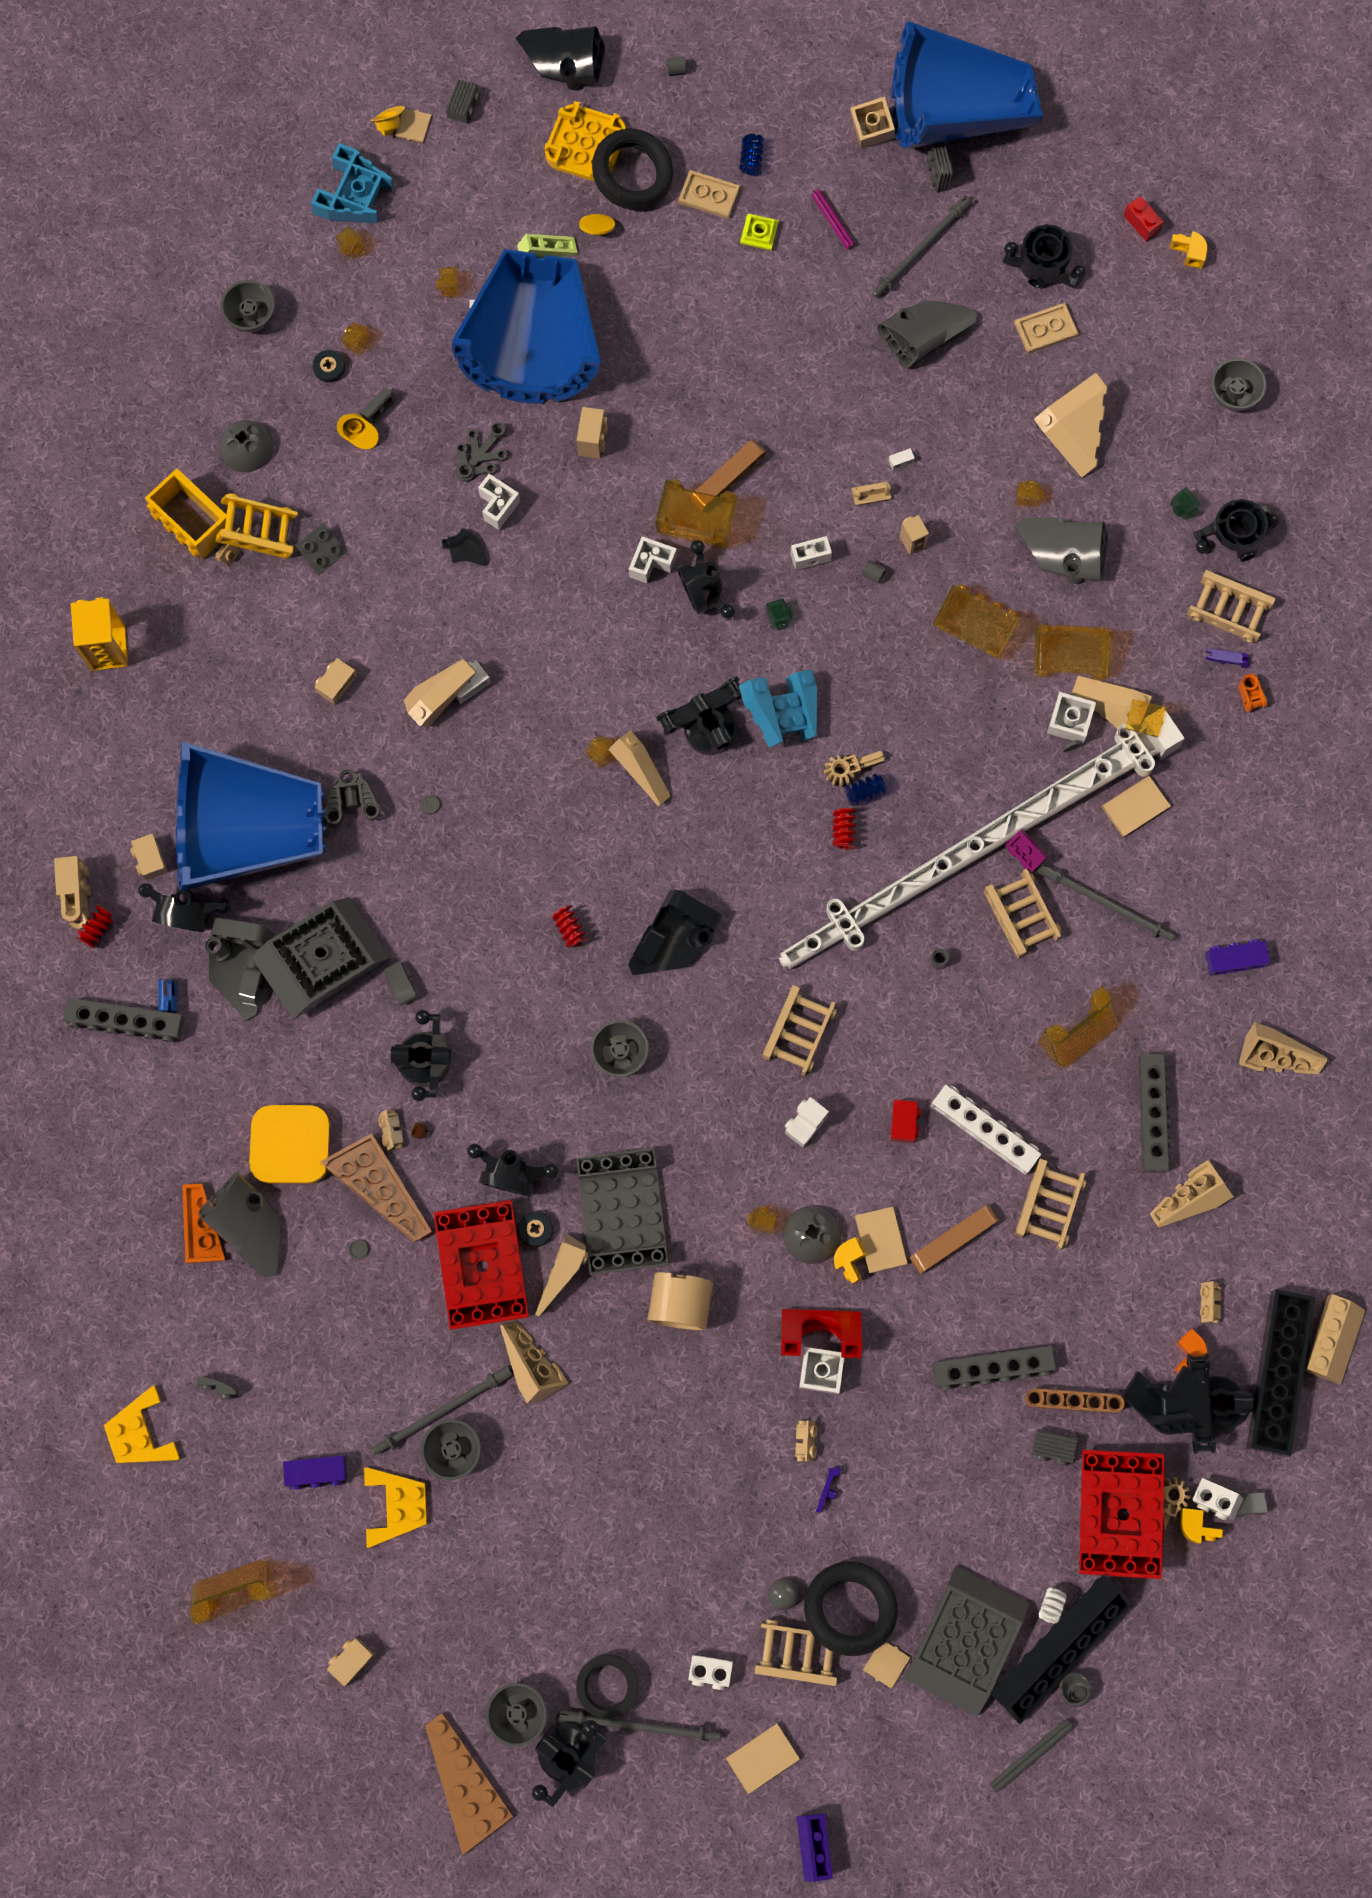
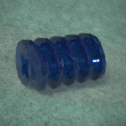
M747 134L742 138L739 169L742 173L749 176L761 174L760 168L762 167L761 161L763 159L761 155L763 154L764 138L760 134Z
M875 773L872 775V779L869 776L865 777V782L859 779L858 785L852 782L851 787L849 785L844 786L846 797L851 806L852 802L859 806L860 799L866 803L867 796L872 801L874 793L878 798L880 797V791L885 795L887 794L883 778L880 774L878 776Z

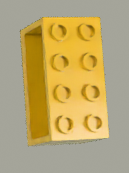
M177 468L145 497L148 504L146 507L151 512V516L156 521L160 520L163 523V527L169 533L173 532L180 544H186L189 552L194 557L199 556L203 560L220 544L215 542L216 535L221 529L225 528L227 515ZM180 490L216 522L197 541L161 509Z
M100 597L92 601L78 600L76 603H71L74 647L89 669L96 671L128 667L125 624L110 600Z

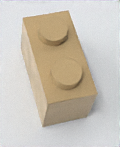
M919 515L906 518L901 526L900 539L909 555L926 548L929 533Z
M336 658L334 662L332 661L327 666L323 677L320 676L315 683L316 692L335 705L357 677L356 671Z
M153 833L131 841L133 847L130 848L133 858H137L138 865H136L139 876H143L148 880L168 873L157 839Z
M350 1638L342 1647L344 1651L339 1656L335 1654L328 1662L330 1666L327 1670L343 1686H347L375 1655L359 1638L354 1640Z

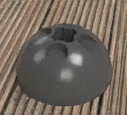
M244 280L233 284L225 291L220 307L225 321L231 327L241 332H256L264 328L271 321L275 302L271 291L264 284L254 280Z
M1233 358L1222 362L1215 369L1211 379V390L1215 400L1222 407L1232 411H1244L1252 408L1262 399L1266 390V379L1262 370L1255 363L1242 358Z
M240 420L229 425L224 430L219 443L222 460L228 467L238 472H253L262 468L270 460L274 447L273 439L268 430L261 424L251 420Z
M625 1020L610 1021L601 1026L594 1034L591 1041V1056L596 1066L603 1073L613 1077L630 1076L637 1072L645 1063L648 1056V1041L644 1032L634 1023Z
M805 1206L793 1212L787 1219L783 1228V1241L787 1251L798 1261L807 1264H818L828 1260L835 1254L840 1245L841 1230L837 1219L828 1210L818 1206Z
M455 1419L440 1421L434 1424L423 1437L421 1444L422 1461L428 1471L440 1479L456 1480L468 1475L475 1468L480 1458L481 1446L479 1438L473 1428L463 1421Z
M511 1683L499 1688L491 1696L486 1707V1723L490 1733L496 1740L507 1746L520 1747L533 1742L541 1734L546 1724L547 1710L545 1702L534 1688L526 1684Z

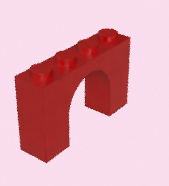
M782 1309L781 1356H801L802 1338L813 1331H826L834 1334L840 1340L841 1358H861V1312Z

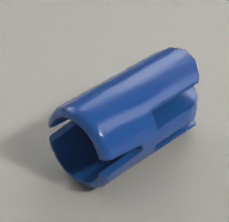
M158 979V1011L178 1012L177 979L172 981V993L171 980L165 979L164 996L163 979Z

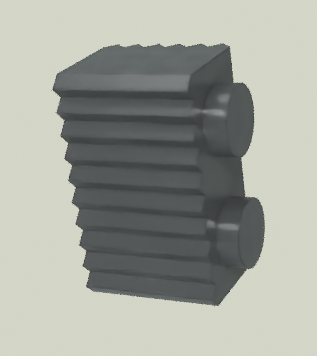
M457 80L446 108L447 118L463 123H468L469 118H473L474 105L480 99V92H478L476 84Z
M1036 1430L1031 1455H1036V1460L1047 1462L1048 1459L1056 1460L1055 1464L1067 1466V1463H1073L1077 1439Z

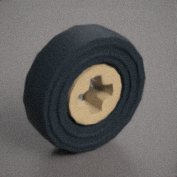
M324 350L315 356L313 371L319 380L326 383L335 382L343 376L345 362L337 351ZM328 363L331 364V369H327Z
M530 1212L521 1218L518 1224V1233L520 1239L525 1244L531 1247H539L545 1245L550 1240L553 1234V1225L546 1214ZM533 1224L541 1226L538 1234L530 1232Z

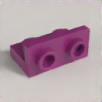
M1023 829L1019 830L1005 845L1009 853L1021 862L1023 868H1027L1031 873L1036 871L1049 857Z

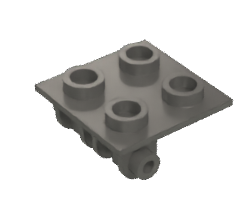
M322 523L295 545L299 554L304 556L318 575L346 553V550L325 523Z

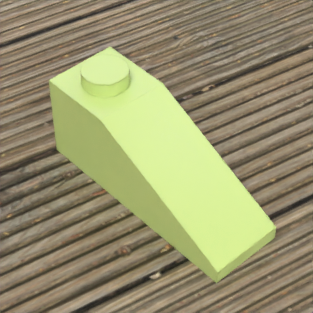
M525 234L517 245L518 251L535 253L539 258H544L546 255L566 257L578 253L574 237Z

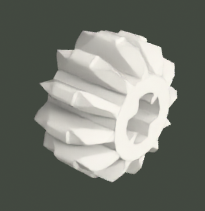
M1048 1588L1039 1611V1618L1048 1623H1057L1067 1598L1066 1594L1059 1589Z

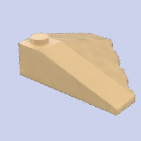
M1095 373L1047 407L1034 419L1044 434L1081 478H1084L1096 468L1098 459H1095L1096 449L1100 447L1102 433L1099 432L1100 421L1104 420L1105 406L1102 405L1104 394L1107 395L1108 391L1107 385L1098 373Z

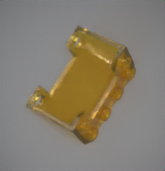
M960 583L958 586L952 585L932 625L1000 659L1021 621L1018 618L1020 614L1011 609H1008L1007 612L1002 610L1003 606L995 601L992 604L986 602L987 597L976 593V595L969 593L970 589Z

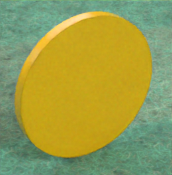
M590 214L580 219L579 227L582 231L591 235L602 236V234H607L615 228V221L607 215Z

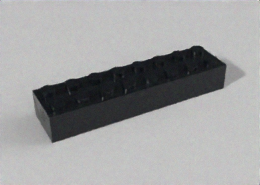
M1279 1289L1271 1291L1246 1449L1283 1457H1289L1292 1454L1315 1297Z
M1103 1574L1094 1581L1092 1587L1086 1593L1079 1597L1078 1602L1065 1612L1060 1621L1055 1623L1050 1631L1038 1640L1036 1646L1023 1656L1022 1661L1009 1671L1006 1678L998 1683L990 1694L1021 1725L1132 1607V1604L1122 1590Z

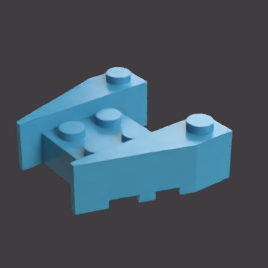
M338 143L332 156L333 169L344 172V175L335 194L317 189L311 202L312 214L334 221L378 223L377 211L371 208L381 187L389 190L393 189L392 178L376 168L370 160H366L361 156L360 152L356 149Z
M812 669L799 671L785 678L789 694L771 696L766 677L750 679L739 685L743 704L746 709L751 711L754 717L753 721L762 730L763 738L769 748L782 743V735L800 732L802 742L817 736V685Z

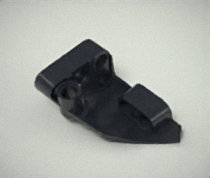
M596 26L562 30L559 27L523 30L515 38L542 78L565 82L570 90L579 88L581 84L598 83L605 55V45Z

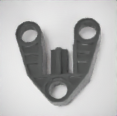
M351 769L343 770L330 788L325 811V819L330 826H338L343 822L344 806L342 792H345L347 808L358 806L356 790H359L364 817L369 821H374L381 816V811L368 783ZM346 774L353 775V780L349 783L343 781V777ZM371 808L377 809L374 816H368L366 811ZM338 813L339 818L337 821L332 822L329 820L330 815Z

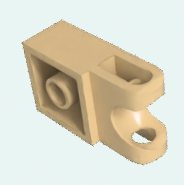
M78 856L54 858L56 896L61 900L62 917L74 929L81 930L83 929L82 924L88 925L86 919L89 918L88 896L91 895L90 886L87 885L89 868ZM83 916V921L79 924H76L75 922L79 921Z

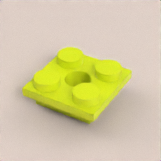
M747 213L740 244L772 251L779 220ZM757 228H762L764 232L756 233L755 230Z

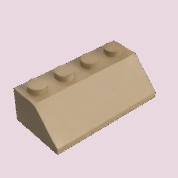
M1331 1294L1327 1296L1306 1357L1304 1371L1341 1385L1366 1310L1352 1301Z

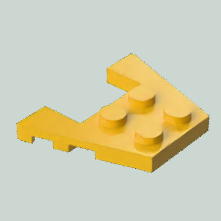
M155 1385L151 1386L104 1425L116 1463L180 1460L175 1442L156 1449L153 1446L142 1410L161 1403Z
M364 1468L365 1486L386 1485L387 1528L366 1529L367 1548L427 1525L426 1483L371 1468Z

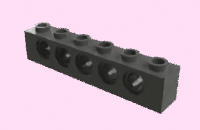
M67 998L63 1021L68 1024V1027L80 1029V1026H85L91 1031L105 1029L110 1034H118L119 1031L125 1032V1035L130 1037H136L139 1034L144 1035L146 1039L155 1040L156 1037L163 1038V1041L174 1043V1040H181L185 1018L181 1014ZM85 1012H90L89 1018L83 1020L82 1015ZM109 1014V1019L106 1022H101L102 1016ZM123 1017H128L127 1023L120 1025V1020ZM147 1020L146 1026L139 1028L140 1021ZM160 1023H166L162 1031L157 1030Z
M1140 1054L1138 1057L1142 1173H1166L1172 1165L1171 1156H1168L1171 1138L1167 1136V1129L1170 1128V1118L1166 1114V1110H1169V1098H1166V1090H1168L1169 1083L1168 1079H1165L1168 1061L1164 1060V1054ZM1149 1071H1155L1158 1074V1079H1152L1149 1076ZM1150 1090H1156L1159 1098H1152ZM1151 1109L1158 1110L1159 1118H1154L1151 1115ZM1151 1129H1158L1160 1131V1137H1154L1151 1133ZM1152 1148L1160 1149L1161 1156H1154Z
M1052 1346L932 1363L935 1387H940L941 1391L953 1389L952 1385L960 1384L961 1388L971 1387L972 1382L979 1381L980 1385L991 1384L993 1379H1000V1382L1012 1381L1011 1377L1019 1376L1020 1379L1032 1378L1031 1374L1039 1373V1377L1051 1375V1371L1056 1370ZM1030 1358H1035L1038 1361L1037 1368L1033 1369L1028 1365ZM1010 1361L1018 1363L1019 1368L1017 1371L1009 1369L1008 1364ZM991 1363L999 1367L997 1374H992L989 1371ZM971 1366L979 1369L978 1377L970 1375L969 1368ZM951 1369L959 1371V1379L953 1380L950 1378L949 1372Z

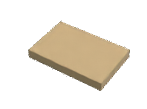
M690 170L678 203L729 219L740 191V185Z
M1065 303L1014 321L1027 354L1079 335Z
M1150 776L1102 805V809L1123 838L1171 807Z
M893 1207L855 1215L860 1240L868 1254L865 1260L869 1274L907 1265Z
M776 1723L726 1757V1760L747 1793L750 1794L800 1760V1758Z

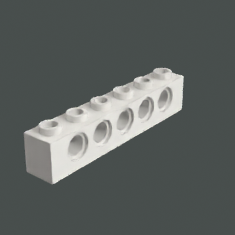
M945 1085L932 1102L931 1107L1026 1175L1040 1157L1039 1149L1032 1143L1028 1145L1024 1142L1023 1137L1014 1131L1012 1133L1006 1129L1007 1125L1002 1121H995L987 1110L977 1108L975 1106L976 1103L972 1099L959 1095L958 1089L952 1085L949 1087ZM957 1101L960 1104V1108L958 1110L952 1109L950 1102ZM969 1112L973 1113L976 1116V1120H967L966 1114ZM982 1125H990L992 1131L985 1133L982 1130ZM998 1136H1005L1008 1143L1005 1145L1000 1144ZM1020 1147L1024 1152L1023 1156L1015 1155L1014 1148Z

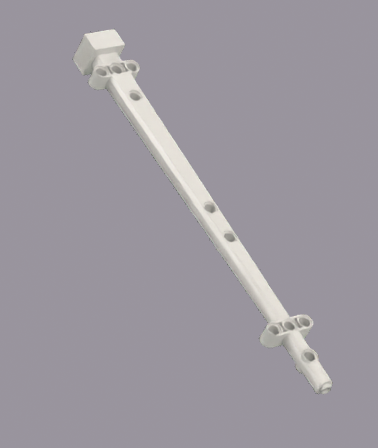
M1164 707L1146 717L1137 732L1128 724L1120 725L1114 736L1117 743L1115 746L848 911L839 899L830 900L827 904L826 913L831 922L781 952L780 963L784 968L788 967L790 970L843 939L850 950L859 951L864 945V935L860 930L861 927L1010 841L1019 830H1029L1134 768L1136 773L1142 777L1150 775L1155 766L1153 756L1157 755L1159 760H1162L1177 751L1184 740L1183 735ZM1120 732H1126L1129 737H1121ZM1130 748H1137L1139 750V753H1132ZM1141 763H1147L1150 768H1142ZM1098 767H1105L1107 769V772H1100ZM975 843L980 849L972 850L970 845ZM945 863L948 868L941 870L937 865ZM836 905L840 908V911L833 913L830 907ZM847 921L851 926L844 929L840 926V923ZM853 937H857L860 939L861 942L857 945H854L851 943L850 939ZM810 941H815L818 946L812 949L807 944Z

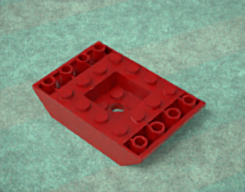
M512 1200L433 1212L450 1330L529 1318ZM481 1261H485L488 1264V1269L485 1272L477 1270V1264Z
M1097 1450L1082 1451L1079 1574H1104L1105 1576L1162 1579L1165 1541V1454ZM1121 1509L1129 1511V1518L1125 1521L1120 1520L1118 1517V1512Z

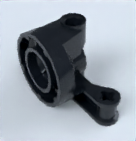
M730 678L717 689L707 694L696 695L689 703L677 709L667 710L659 714L656 719L662 724L664 734L670 735L684 727L686 740L693 750L705 755L723 753L732 745L736 737V721L727 706L742 698L739 689V678ZM707 718H714L719 722V728L709 733V730L703 726L702 721Z
M1208 1353L1200 1356L1187 1354V1368L1200 1380L1204 1381L1209 1389L1211 1425L1206 1432L1192 1433L1194 1454L1205 1451L1215 1453L1216 1441L1213 1432L1228 1431L1238 1425L1243 1416L1248 1414L1249 1411H1253L1252 1393L1241 1390L1235 1382L1227 1377H1209L1210 1359ZM1217 1394L1227 1397L1230 1403L1229 1409L1224 1412L1216 1409L1211 1410V1397H1215Z

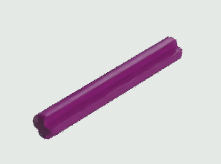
M816 189L812 192V198L844 247L850 250L854 247L855 242L822 192Z

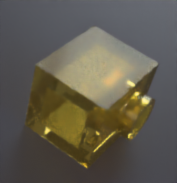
M349 225L336 236L339 250L343 255H348L352 259L360 256L366 248L363 238Z
M457 267L439 268V279H436L437 290L441 291L442 296L454 297L455 295H460Z
M353 322L351 326L346 327L341 337L343 346L359 355L370 340L369 330L364 325H358Z
M1033 480L1018 482L1016 506L1038 507L1039 502L1043 501L1044 490H1040L1041 483H1036Z
M602 735L599 738L595 737L585 750L586 756L600 768L613 756L608 749L614 742Z
M758 1206V1209L754 1208L753 1213L749 1212L747 1224L750 1225L749 1230L773 1235L777 1213L769 1212L770 1209L767 1207Z

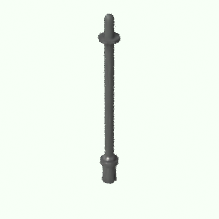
M964 195L956 205H952L950 213L902 263L887 278L881 277L879 279L881 284L873 291L872 295L878 297L885 289L892 290L893 286L891 283L955 218L963 216V212L972 204L971 198Z
M1042 863L1036 872L1052 880L1051 883L1060 882L1153 932L1152 937L1154 938L1156 934L1169 941H1174L1176 938L1173 933L1161 928L1162 922L1156 925L1064 877L1059 869L1055 870Z
M506 1365L493 1374L489 1373L484 1382L392 1437L385 1434L386 1440L373 1447L371 1453L377 1455L389 1447L394 1451V1444L487 1388H497L498 1384L513 1376L508 1366Z
M561 1709L559 1723L570 1722L582 1726L586 1721L593 1720L600 1726L698 1738V1744H701L702 1739L714 1741L722 1739L721 1733L704 1731L703 1725H700L699 1730L612 1718L603 1719L586 1715L584 1710L575 1712Z

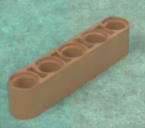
M754 439L750 440L695 490L690 500L702 512L707 511L766 456L767 452Z
M987 1204L909 1258L919 1273L922 1274L996 1224L999 1219L989 1204Z
M1031 1389L1024 1396V1402L1028 1407L1040 1409L1117 1413L1124 1408L1125 1404L1124 1399L1120 1395ZM1031 1393L1038 1395L1039 1402L1037 1404L1030 1402L1029 1395ZM1051 1394L1058 1396L1059 1403L1057 1405L1050 1403L1049 1397ZM1071 1396L1078 1398L1079 1404L1077 1407L1069 1403ZM1091 1397L1098 1399L1099 1405L1097 1408L1090 1406L1089 1400ZM1112 1398L1119 1402L1117 1409H1112L1109 1405Z

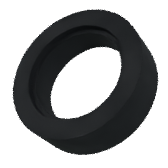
M611 1654L600 1655L588 1661L581 1669L576 1683L577 1696L584 1709L593 1716L603 1719L615 1718L624 1714L634 1703L638 1692V1679L633 1667L623 1658ZM614 1666L622 1671L626 1677L628 1685L626 1696L619 1704L613 1707H602L596 1704L589 1696L587 1690L588 1679L591 1673L598 1667Z

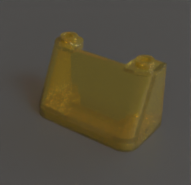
M665 480L655 520L656 531L666 536L689 541L700 540L707 545L727 548L738 496L730 491H725L720 494V497L684 489L679 480Z
M1035 624L1033 672L1037 673L1036 676L1047 677L1048 673L1052 672L1084 673L1093 675V679H1104V676L1109 677L1113 631L1106 627Z
M1103 985L1095 990L1089 999L1091 1009L1086 1019L1068 1033L1062 1026L1052 1025L1038 1039L1039 1045L1059 1067L1071 1065L1116 1028L1118 1019L1111 995Z
M257 1560L196 1582L192 1587L190 1601L192 1624H203L211 1621V1614L218 1607L217 1598L246 1588L250 1597L256 1601L271 1600L279 1597L269 1563Z

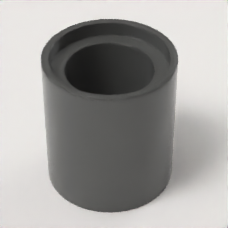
M684 56L666 59L668 75L686 73Z
M869 560L862 575L879 583L886 572V568Z
M937 949L932 953L930 964L934 969L941 970L946 967L949 960L947 951ZM942 956L945 961L937 963L934 957Z

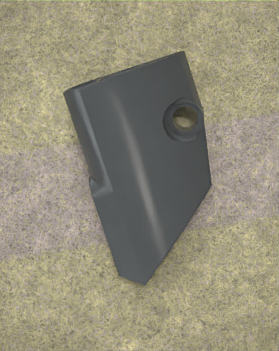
M926 300L909 308L900 309L898 313L878 324L877 330L899 363L904 368H909L922 360L931 350L941 344L945 345L975 324L976 311L947 302Z
M1022 518L1014 526L1042 570L1066 576L1067 580L1072 584H1077L1083 579L1102 580L1108 547V534L1104 522H1066L1062 518Z
M215 918L211 938L205 942V950L209 953V981L231 1003L243 1019L248 1021L257 1016L266 981L253 961L252 956L267 941L273 938L274 933L263 925ZM219 944L218 949L214 951V947Z
M236 1172L202 1206L198 1215L202 1221L230 1244L229 1246L263 1277L277 1275L280 1219L260 1191L240 1173ZM252 1194H257L258 1198L255 1201H249V1197Z

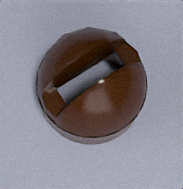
M417 1122L412 1129L411 1136L423 1139L426 1137L424 1132H428V1129L424 1124Z

